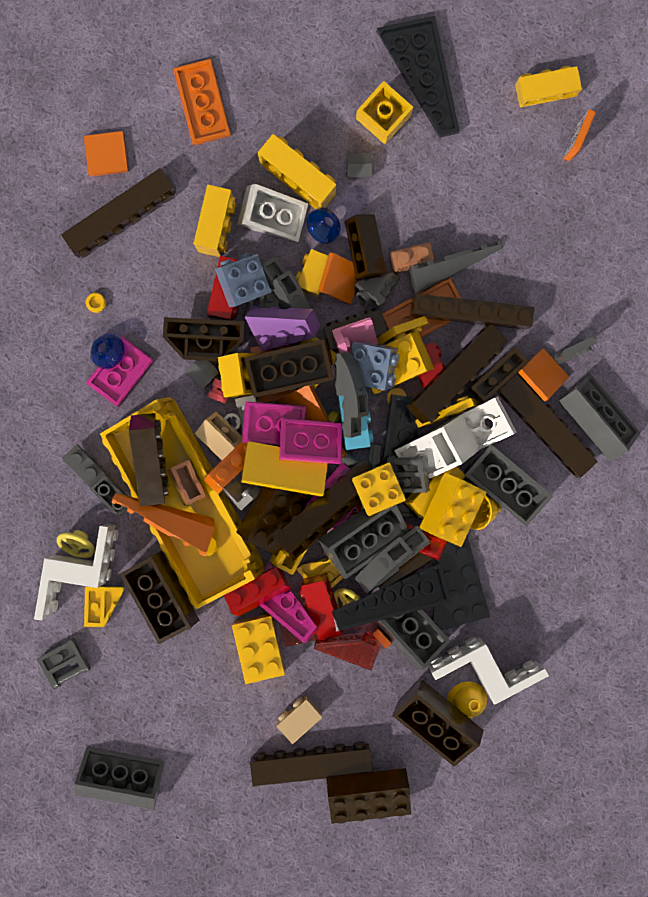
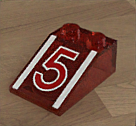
M367 632L364 635L360 633L349 634L320 641L318 638H315L314 650L371 671L380 649L378 640Z

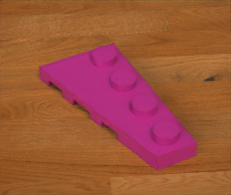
M269 562L261 575L274 569L275 566ZM291 589L260 605L305 644L318 629V626Z

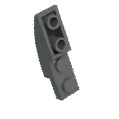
M276 256L261 264L268 284L280 300L278 305L281 309H310L296 278L290 270L285 271Z
M351 352L337 353L335 367L337 368L335 387L337 395L344 396L342 403L344 410L342 429L344 437L353 438L361 435V417L368 416L367 393L361 371Z
M78 444L62 457L88 484L90 490L117 517L127 509L125 506L112 503L115 493L126 494L93 457L91 458Z
M416 526L402 538L401 536L380 552L355 579L368 595L399 571V567L429 545V539Z

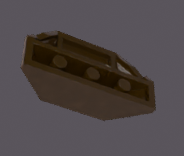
M164 317L163 338L183 360L219 362L218 357L232 354L244 342L245 322Z

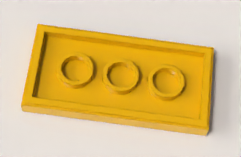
M248 441L241 482L316 496L324 495L328 463L280 460V447Z

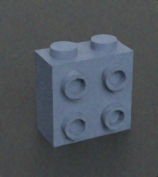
M248 252L239 255V260L232 262V259L220 262L221 267L215 269L229 307H235L271 293L258 254L250 255Z
M364 341L352 342L351 354L361 371L365 387L385 391L394 386L396 382L395 366L399 362L398 348Z

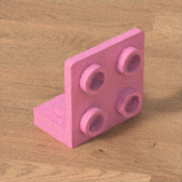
M370 317L332 330L339 353L351 352L352 342L364 341L378 344Z

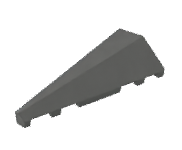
M501 241L482 245L475 250L468 249L448 255L435 261L431 260L419 267L417 265L412 266L409 271L412 277L410 283L414 294H420L501 250Z

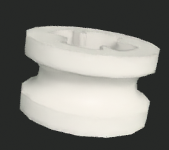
M234 413L227 414L224 417L226 421L229 417H231V419H233V417H236L235 422L237 423V426L232 427L235 430H238L241 426L240 417Z

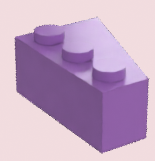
M253 306L245 315L261 351L314 338L321 327L313 309H277V307L259 308V306Z

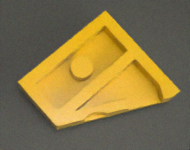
M426 316L391 328L377 338L378 344L383 345L392 340H397L406 334L421 332V327L428 324Z
M329 558L298 565L296 569L303 578L327 573L331 587H334L343 579Z
M85 586L84 627H105L125 587L100 586L99 588Z

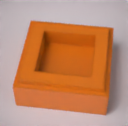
M377 626L372 630L373 636L384 648H388L392 644Z

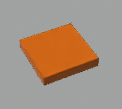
M123 131L84 136L88 175L90 177L129 172Z
M329 253L318 291L351 305L355 294L353 286L359 280L356 279L353 262L335 253Z
M544 348L518 371L544 401L548 400L569 378V375Z

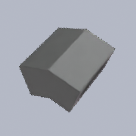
M372 153L347 154V177H372Z
M198 360L186 370L202 388H206L220 373L209 361Z

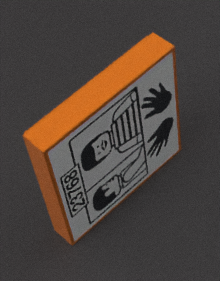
M588 109L578 122L563 159L571 161L579 152L596 114L595 111Z

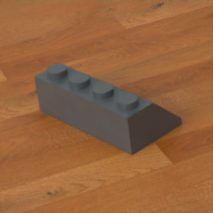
M590 373L559 400L562 407L571 414L576 424L581 426L588 438L597 445L602 455L606 456L609 461L629 451L640 435L638 429Z
M492 444L481 452L463 472L465 476L482 490L486 491L490 497L526 527L553 497Z
M394 505L371 516H368L365 509H362L318 540L330 561L342 577L346 579L371 562L398 537L401 536L402 538L409 530L397 505Z
M423 610L374 622L416 670H425L451 642Z
M86 747L74 783L75 795L154 810L164 761Z

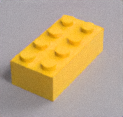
M272 134L258 151L260 165L320 213L336 196L335 179L329 174L324 175L320 172V168L314 162L310 161L309 163L305 160L304 155L295 148L293 150L289 147L288 142L283 137H277Z

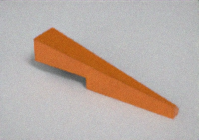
M115 493L112 498L113 504L117 503L127 507V512L130 514L134 512L144 517L143 521L170 537L174 536L183 540V545L187 547L189 545L196 547L200 550V555H206L215 529L214 518L161 504L140 506L138 498Z

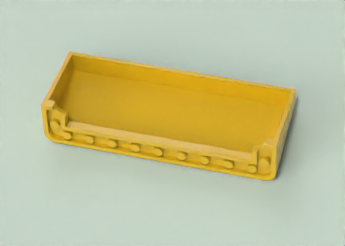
M167 397L156 399L132 415L156 413V419L161 421V438H163L164 442L163 456L166 458L167 469L189 460L196 478L206 497L184 506L166 469V475H168L169 496H165V504L161 505L214 518L215 529L212 537L217 540L218 549L211 556L200 555L196 547L192 545L187 547L183 545V540L174 536L170 537L150 525V530L158 539L161 550L169 560L170 567L176 572L180 585L188 594L189 602L194 605L195 609H198L256 579L265 571V563L256 546L236 533L242 521L229 497L223 491L217 494L204 481L213 468L177 402L173 398ZM130 415L100 433L104 446L108 448L112 455L114 464L118 466L122 479L129 486L132 497L139 499L129 437Z

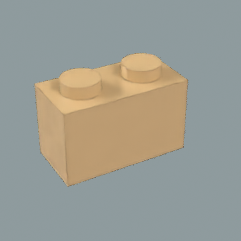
M217 412L208 417L194 433L221 460L242 442V436Z
M307 695L304 698L301 696L297 698L292 704L294 706L289 711L284 710L277 717V728L292 744L322 718V712Z

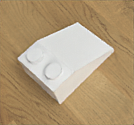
M257 184L249 185L246 187L237 225L299 242L308 203Z

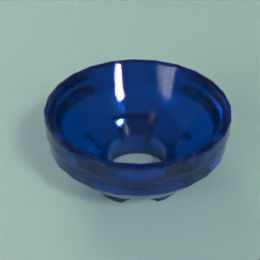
M317 208L307 217L308 231L316 241L329 244L339 236L341 231L340 221L331 210ZM325 217H329L332 220L333 226H329L326 223Z
M103 334L94 341L91 347V360L102 369L115 367L124 356V342L114 334ZM106 343L105 349L102 352H98L99 345Z

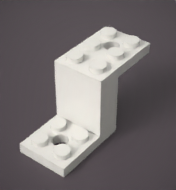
M497 396L446 421L432 432L394 451L398 458L426 455L428 457V479L463 464L480 449L515 434L516 430ZM485 418L492 420V428L485 425ZM402 465L405 471H418L417 465Z
M108 523L99 527L94 561L61 555L44 558L34 616L35 620L42 621L57 611L58 600H56V594L60 592L62 582L99 588L110 580L112 569H109V564L115 556V549H112L113 541L116 542L118 537V530H116L115 524Z
M476 637L469 638L465 641V645L460 648L458 646L450 648L447 651L448 654L442 657L438 655L428 665L434 679L437 680L470 662L494 705L549 676L543 666L537 661L533 662L530 660L522 665L523 668L517 671H508L503 678L487 645L480 637L477 639Z

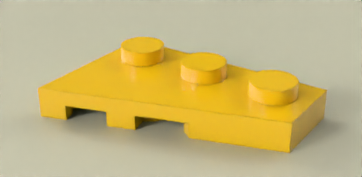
M465 396L456 400L457 404L448 406L446 409L442 408L438 412L440 416L434 422L430 423L429 421L422 424L419 420L415 421L418 428H424L448 419L447 416L462 414L467 408H474L480 405L479 401Z

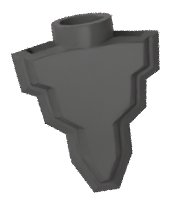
M392 272L380 278H371L367 281L361 280L353 286L357 292V300L364 307L370 305L375 309H379L387 303L386 299L391 295L390 290L396 287L400 276Z

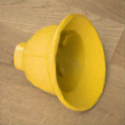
M485 495L470 528L473 530L485 528L500 513L501 505L492 497Z
M461 682L449 691L447 700L468 718H474L485 709L487 694L482 686L475 682Z

